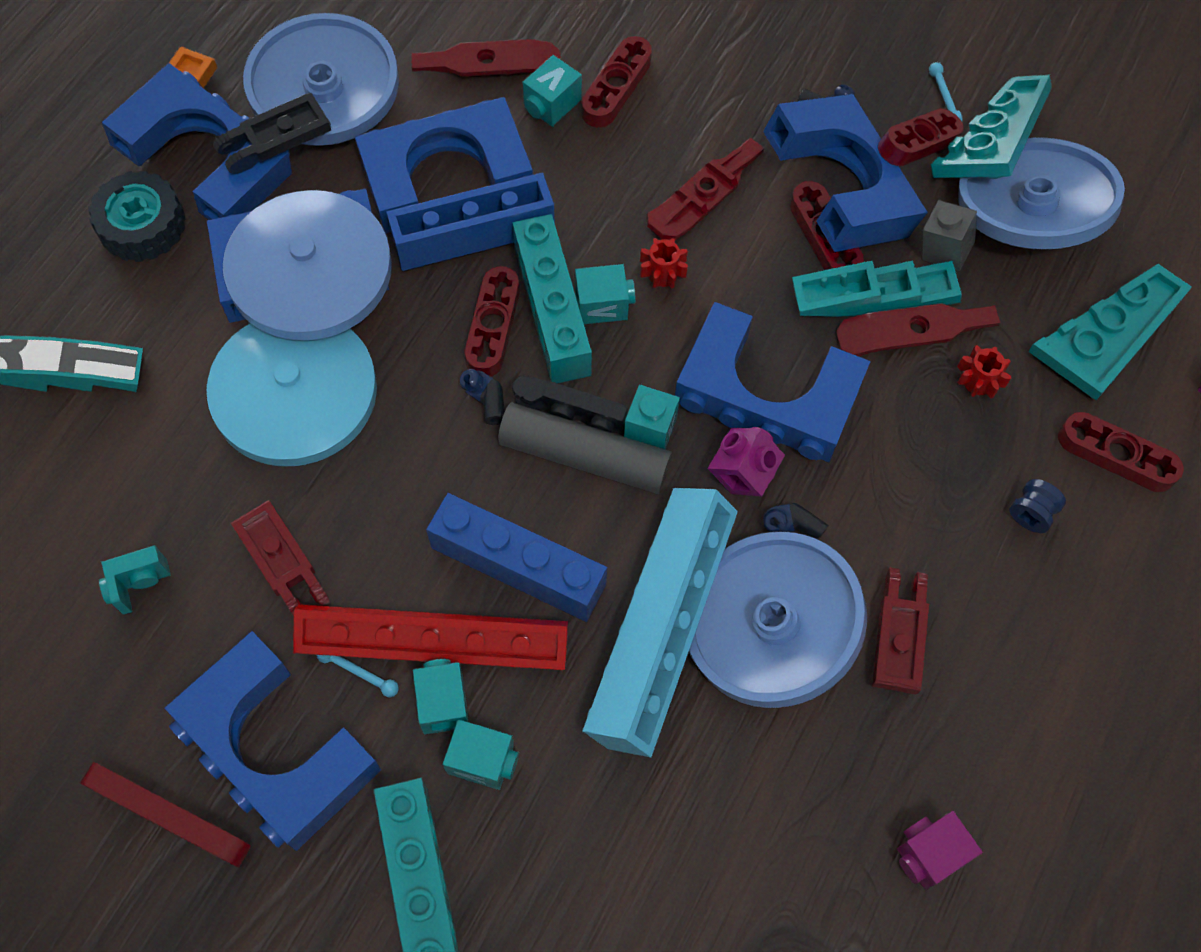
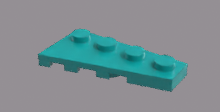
M1050 75L1012 77L987 103L988 111L980 116L976 115L969 123L970 131L964 137H956L948 145L949 153L945 158L937 157L931 164L933 178L988 177L990 179H998L1001 177H1011L1051 91Z
M1157 264L1122 286L1114 295L1106 300L1102 299L1091 306L1087 312L1075 320L1072 318L1061 325L1050 336L1043 337L1033 343L1028 352L1097 401L1186 296L1192 286Z

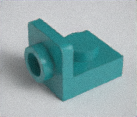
M155 545L102 561L105 578L99 579V587L107 605L112 604L123 615L131 613L133 611L128 589L148 588L157 584L159 579L170 576L168 561Z

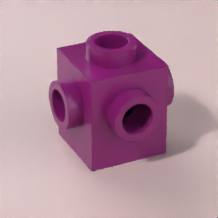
M731 428L723 438L719 450L707 469L731 494L762 497L769 483L774 478L785 454L773 442L772 435L762 428Z

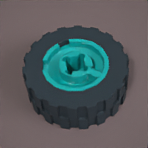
M147 171L124 172L125 174L116 175L110 178L111 180L106 184L103 183L99 187V191L92 196V204L88 210L91 216L89 218L90 223L103 246L112 255H117L126 261L135 260V262H143L145 259L152 260L158 258V255L166 254L170 251L171 247L181 239L180 235L184 232V220H186L182 205L171 184L167 180L164 181L160 175L155 173L149 174Z

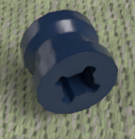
M1031 479L1022 489L1023 497L1016 499L1009 508L1012 518L1025 529L1036 533H1046L1053 524V514L1060 513L1066 504V499L1063 493L1052 484L1040 479Z

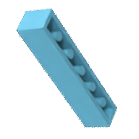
M673 488L583 728L585 734L607 749L652 757L738 513L717 489Z

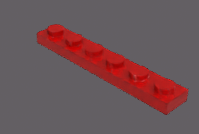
M298 604L294 609L293 653L426 662L436 659H448L451 663L459 662L460 664L565 670L568 621Z

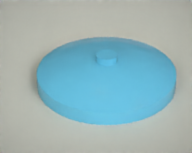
M250 323L234 334L221 348L213 361L207 381L208 407L215 424L226 441L248 458L274 466H300L328 458L346 447L366 425L374 408L377 395V380L372 359L363 341L351 329L322 339L290 340L265 333Z

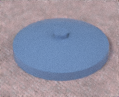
M317 13L293 18L276 26L264 35L254 46L247 58L244 67L243 84L249 105L255 116L306 93H312L330 121L331 131L302 144L330 145L362 135L385 117L397 96L399 73L392 47L386 38L374 27L360 19L347 15Z
M1028 138L1011 177H1001L998 179L960 177L958 201L959 206L977 211L976 229L995 240L1023 248L1059 249L1088 242L1105 233L1119 217L1125 188L1122 176L1117 168L1096 151L1065 140Z
M319 190L297 191L284 194L255 208L233 231L226 245L223 258L224 281L229 295L241 315L265 333L290 340H316L331 337L361 322L376 308L384 296L390 281L392 268L387 237L375 216L367 208L351 198Z
M769 532L747 537L724 549L689 649L690 654L705 678L720 692L736 701L764 708H780L804 703L832 688L844 677L857 659L867 628V609L863 591L856 574L847 561L836 550L815 538L792 532Z

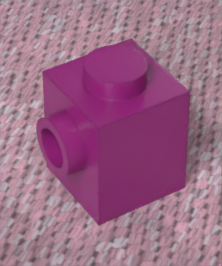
M951 811L933 824L927 816L903 832L908 841L897 848L902 856L899 859V863L903 871L913 883L918 884L920 882L925 890L938 884L983 853L954 811Z

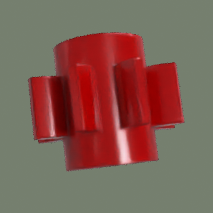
M654 238L650 250L641 249L640 262L642 263L640 276L649 277L653 283V288L658 286L675 288L677 276L681 278H686L688 265L685 263L687 262V249L680 250L673 238L671 240H658Z
M976 345L970 357L963 356L957 366L958 369L963 371L958 384L965 385L966 389L971 392L972 397L987 394L990 398H994L999 387L1005 388L1011 379V376L1005 372L1011 361L1010 359H1004L995 346L992 349H981Z

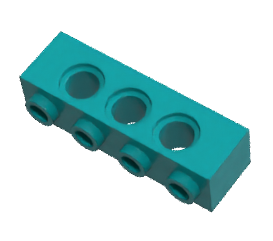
M552 214L512 222L514 248L550 381L562 383L591 376L592 351Z
M422 778L374 789L403 952H459L428 789Z

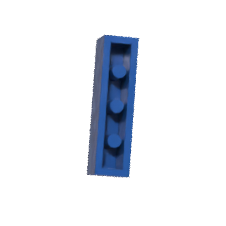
M543 172L386 211L402 271L514 243L512 222L552 214L555 223L554 203Z
M447 493L426 529L432 549L585 622L588 621L606 586V566L450 493Z

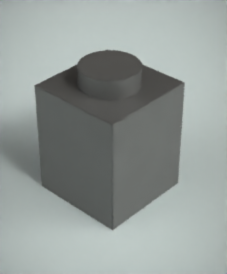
M938 200L923 229L922 260L934 264L953 261L955 270L960 271L975 242L977 211Z

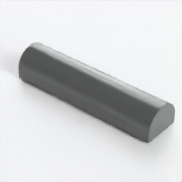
M510 402L505 410L498 435L499 445L655 494L660 493L672 458V451Z

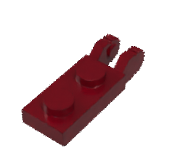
M269 500L231 522L234 530L276 596L281 595L293 616L294 609L298 604L301 605L297 598H294L289 589L305 580L310 588L309 592L316 603L324 606L330 602L323 588L313 575L316 573Z
M890 567L886 574L884 598L881 601L872 687L917 695L922 688L929 612V604L926 603L928 575L917 572L912 580L911 601L899 599L900 569Z

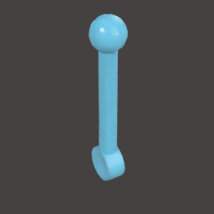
M932 63L929 67V74L935 77L947 109L956 114L962 121L961 112L956 110L943 78L942 64Z
M316 655L320 662H333L377 686L385 697H394L398 693L399 686L394 680L389 679L385 681L341 656Z

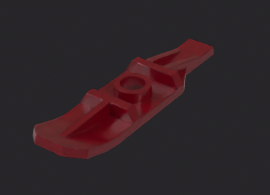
M531 39L459 43L441 52L411 53L413 72H446L457 74L463 78L476 75L506 74V76H511L513 73H533L552 55L561 60L560 50L551 42ZM485 59H490L493 61L488 64L481 63V61Z
M749 138L724 158L709 161L664 203L647 213V227L660 238L667 240L672 238L677 240L686 234L739 186L742 171L764 152V147L752 138ZM707 183L711 184L713 188L705 190L700 185Z
M941 303L862 314L844 319L836 332L841 350L861 356L882 350L950 342L963 332L999 326L1001 322L995 306L960 310ZM920 325L924 329V333H916L910 326Z

